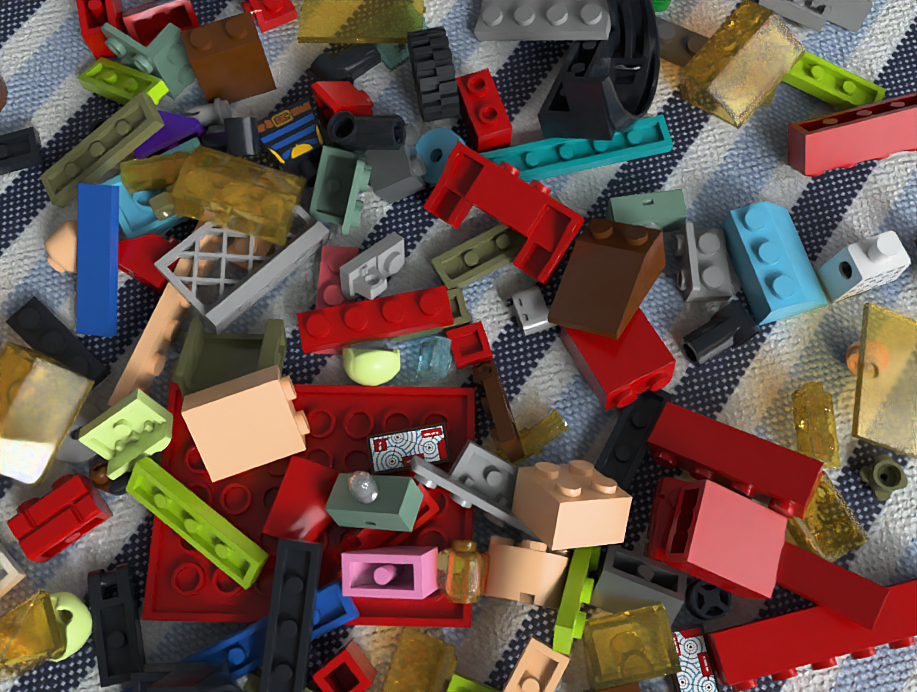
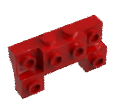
M458 141L448 156L443 173L423 208L458 230L472 206H475L520 234L527 241L512 264L547 286L566 257L565 251L585 222L584 218L549 196L551 190L540 182L532 179L530 184L518 178L521 172L510 164L502 161L498 166Z

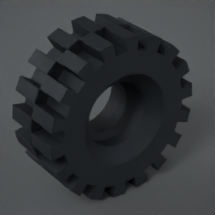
M444 26L407 32L412 76L423 122L459 116V96L457 93L455 68Z

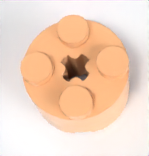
M491 536L481 594L559 610L569 572L571 551L565 549L551 550L545 543L522 540V543H516L514 547L515 540Z

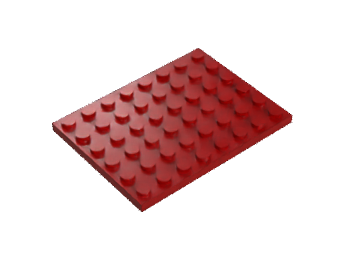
M170 382L167 410L173 414L172 439L168 446L162 450L160 467L165 469L187 489L196 494L203 502L269 554V557L257 581L245 590L154 514L142 620L252 623L268 615L270 610L279 539L270 537L262 533L292 455L212 482L182 416L181 410L184 399L182 398L178 383ZM293 384L297 396L296 399L292 400L296 412L304 411L310 433L305 434L306 450L292 455L345 474L372 475L366 436L444 423L451 464L436 467L449 473L467 440L469 439L474 442L475 388ZM412 470L384 476L414 477L416 473ZM423 485L439 506V511L397 546L438 547L439 578V555L442 551L446 549H473V504L470 508H466L449 497L451 492L437 485L435 489ZM334 521L328 524L315 540V542L324 543L318 588L342 576V569L335 562L330 552L344 539V535L351 530V527L338 526ZM464 552V571L455 572L464 573V583L455 582V580H452L453 582L439 583V588L424 599L352 597L360 614L357 618L343 625L471 628L472 555Z

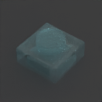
M436 336L421 343L415 379L431 382L446 376L452 363V354L450 353L451 339Z

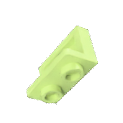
M138 388L82 427L79 431L78 440L108 460L106 476L115 480L125 472L133 471L137 461L146 456L149 457L155 452H160L168 446L172 439L173 414Z

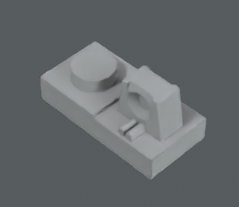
M392 232L341 266L339 270L342 295L349 301H352L359 295L373 300L376 296L387 290L386 278L397 273L405 265L404 238Z

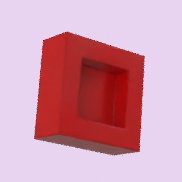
M482 321L446 331V338L457 370L493 359Z

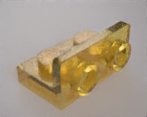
M806 382L791 393L797 452L824 462L823 469H836L840 467L841 462L832 395L830 392H823L822 382Z

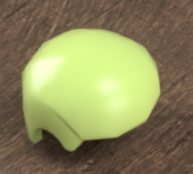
M344 348L343 367L351 380L361 385L377 386L390 381L399 372L400 350L391 348Z
M55 591L37 602L34 610L36 626L32 633L34 636H42L46 640L47 645L42 650L41 655L44 658L58 662L82 648L91 635L93 624L91 614L81 599L70 592Z

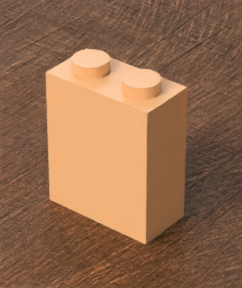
M278 365L184 396L181 413L212 482L306 450L305 434L310 433L309 424L303 410L296 412L292 400L296 399L297 396L289 375L282 377Z

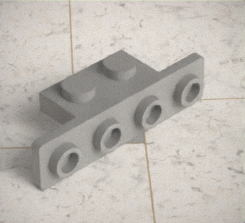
M759 0L758 5L763 7L772 16H784L795 21V24L803 30H815L820 33L827 20L852 32H858L873 7L874 0Z
M469 439L449 473L416 455L412 457L410 464L412 470L416 473L414 478L423 485L432 489L439 485L450 491L449 497L466 508H470L474 504L485 511L483 515L494 524L505 527L506 523L519 529L518 535L524 540L542 542L511 512L518 473L516 465Z

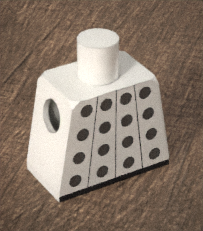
M890 230L844 247L816 271V274L831 303H835L894 282L911 262L896 232ZM852 268L851 278L846 277L844 273Z

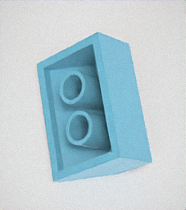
M763 201L729 211L719 229L724 228L727 252L758 326L828 305V301L786 207Z

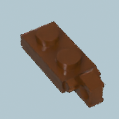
M491 359L483 364L473 366V382L478 390L486 393L485 396L481 397L483 409L487 418H493L495 427L489 430L496 450L503 449L510 462L523 459L525 456L523 446L494 360Z

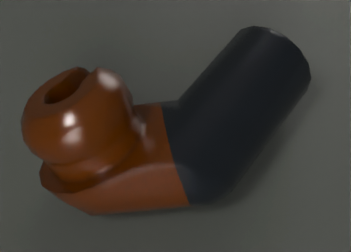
M98 462L90 468L89 477L97 489L115 496L128 493L125 489L132 471L125 472L115 480H112L106 476L108 463Z

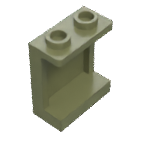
M192 318L188 332L182 334L180 358L175 360L172 366V379L174 383H178L182 398L184 399L186 395L274 365H278L282 374L288 346L283 319H268L264 334L220 333L217 336L215 333H207L203 330L200 318Z

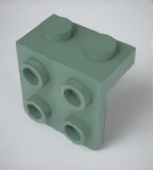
M107 22L101 26V30L107 38L105 44L117 55L120 60L118 63L162 79L169 89L166 95L175 100L187 86L195 81L196 75L189 62L180 35L182 31L172 23H169L147 47Z
M324 144L309 215L315 219L343 225L341 235L348 236L350 227L358 229L364 201L357 200L359 191H367L372 166L365 164L367 155Z

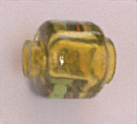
M452 540V548L444 549L438 553L436 586L441 593L446 595L447 601L454 603H476L480 601V596L485 593L490 564L489 553L482 549H477V541Z

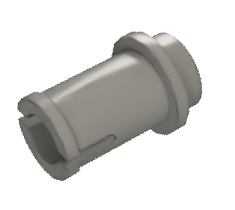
M215 98L213 103L185 107V114H189L186 117L198 119L202 127L218 123L224 124V119L232 118L228 101H221L220 98Z

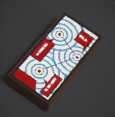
M444 423L366 436L372 475L384 476L412 471L410 461L414 455L434 466L451 464Z
M703 623L670 629L666 635L660 633L675 692H721Z

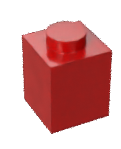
M352 639L322 663L312 675V678L323 692H363L373 684L378 672Z

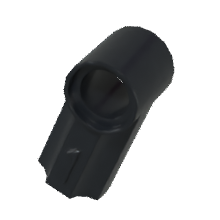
M363 35L335 55L330 52L319 55L312 62L309 73L316 82L349 81L353 85L355 79L382 62L381 54L369 36L365 37Z
M343 110L334 114L327 125L329 137L345 150L363 154L367 150H399L402 145H405L406 131L404 120L399 115L355 116L350 111Z
M257 118L224 119V124L209 126L208 131L202 135L203 148L207 149L211 156H259Z
M736 300L713 315L710 319L711 321L683 337L679 343L687 360L699 368L727 349L732 348L734 350L756 336L761 329L740 301Z

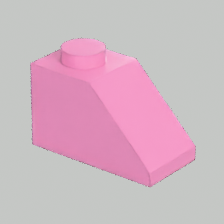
M392 546L341 553L342 596L424 599L439 588L438 547Z

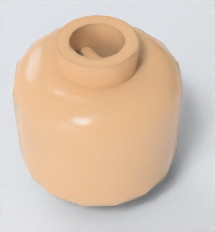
M67 220L45 240V249L49 254L46 260L60 273L68 271L77 274V222Z

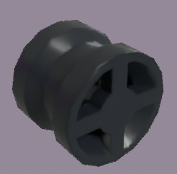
M699 579L687 587L684 603L693 617L700 620H717L724 617L730 611L732 594Z

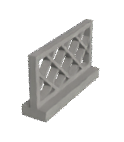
M268 173L155 262L154 266L204 318L210 329L218 336L318 252L322 246H325L328 242L330 231L320 220L316 223ZM269 187L279 198L278 208L256 206L257 195ZM252 200V206H245ZM282 202H283L289 209L282 208ZM235 213L251 214L250 230L228 229L229 218ZM256 214L278 216L277 232L255 231ZM282 216L298 217L306 227L297 234L281 233ZM224 222V228H217ZM207 235L223 236L222 253L200 252V241ZM228 237L250 238L249 255L227 254ZM254 238L277 240L276 251L269 257L253 256ZM281 240H286L287 242L280 247ZM195 245V251H194V252L188 251L189 249H191V248ZM178 258L194 259L193 277L175 276L168 266ZM199 259L221 261L220 279L198 277ZM226 261L247 262L248 274L241 280L225 279ZM253 263H261L253 269ZM184 284H192V292ZM197 285L220 286L219 298L206 308L196 298ZM225 286L232 287L226 293H224Z

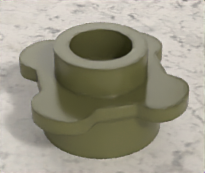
M886 454L877 456L874 464L870 467L864 466L859 471L860 479L870 485L874 490V497L880 501L890 499L893 491L903 489L908 484L903 468ZM881 474L886 476V481L881 480Z

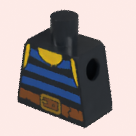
M307 96L257 121L260 152L286 181H293L302 176L308 187H314L323 145H326L311 101Z

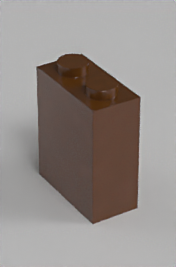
M250 11L180 32L189 62L209 103H213L215 98H220L221 101L227 100L231 104L277 89Z

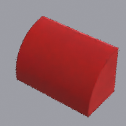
M155 0L125 10L122 13V19L130 37L145 47L169 23L180 28L181 31L200 26L190 0Z

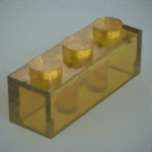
M178 151L163 156L154 155L145 159H131L120 163L121 182L129 193L168 187L175 182L195 175L194 161L188 151Z

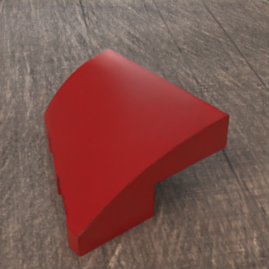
M292 455L262 533L276 539L290 538L315 541L319 537V533L328 524L334 522L333 518L325 510V506L339 473L342 472Z

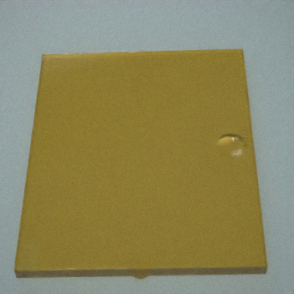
M304 0L303 6H301L302 13L297 35L298 43L408 44L407 32L423 30L424 13H426L424 0Z
M871 302L865 303L863 307L851 436L895 451L898 455H906L917 459V321Z

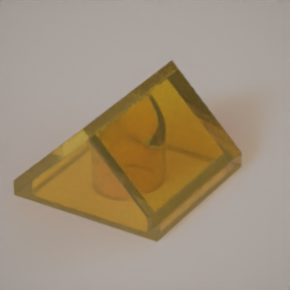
M40 589L0 616V682L21 677L64 651L49 593L45 590Z
M663 604L587 619L585 621L582 638L590 690H600L682 672L667 612Z

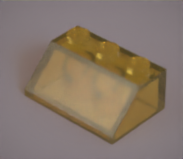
M743 0L678 73L683 100L739 129L805 54V48L775 11L753 1Z
M199 145L184 161L171 196L177 214L285 246L306 179Z
M8 341L0 353V474L34 486H40L95 381L37 350Z

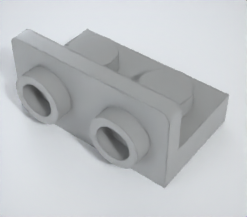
M684 222L679 234H675L673 241L675 256H680L681 268L677 272V286L679 290L684 292V301H729L732 297L724 228L694 229L693 222Z

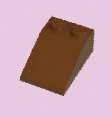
M593 218L576 240L547 316L548 322L618 340L666 266L662 230Z

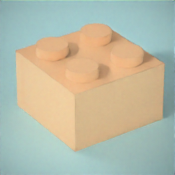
M572 460L570 464L562 465L538 462L535 466L518 467L511 512L551 550L616 544L624 542L632 496L618 487L616 481L605 477L594 469V465L590 462Z

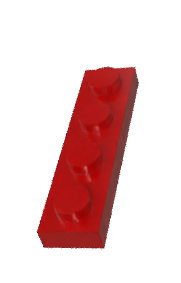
M446 285L296 313L304 354L453 325L454 321Z

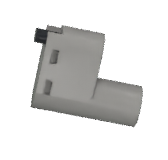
M538 285L511 294V298L505 299L506 306H511L523 336L558 326L548 322L547 316L552 304L546 305Z

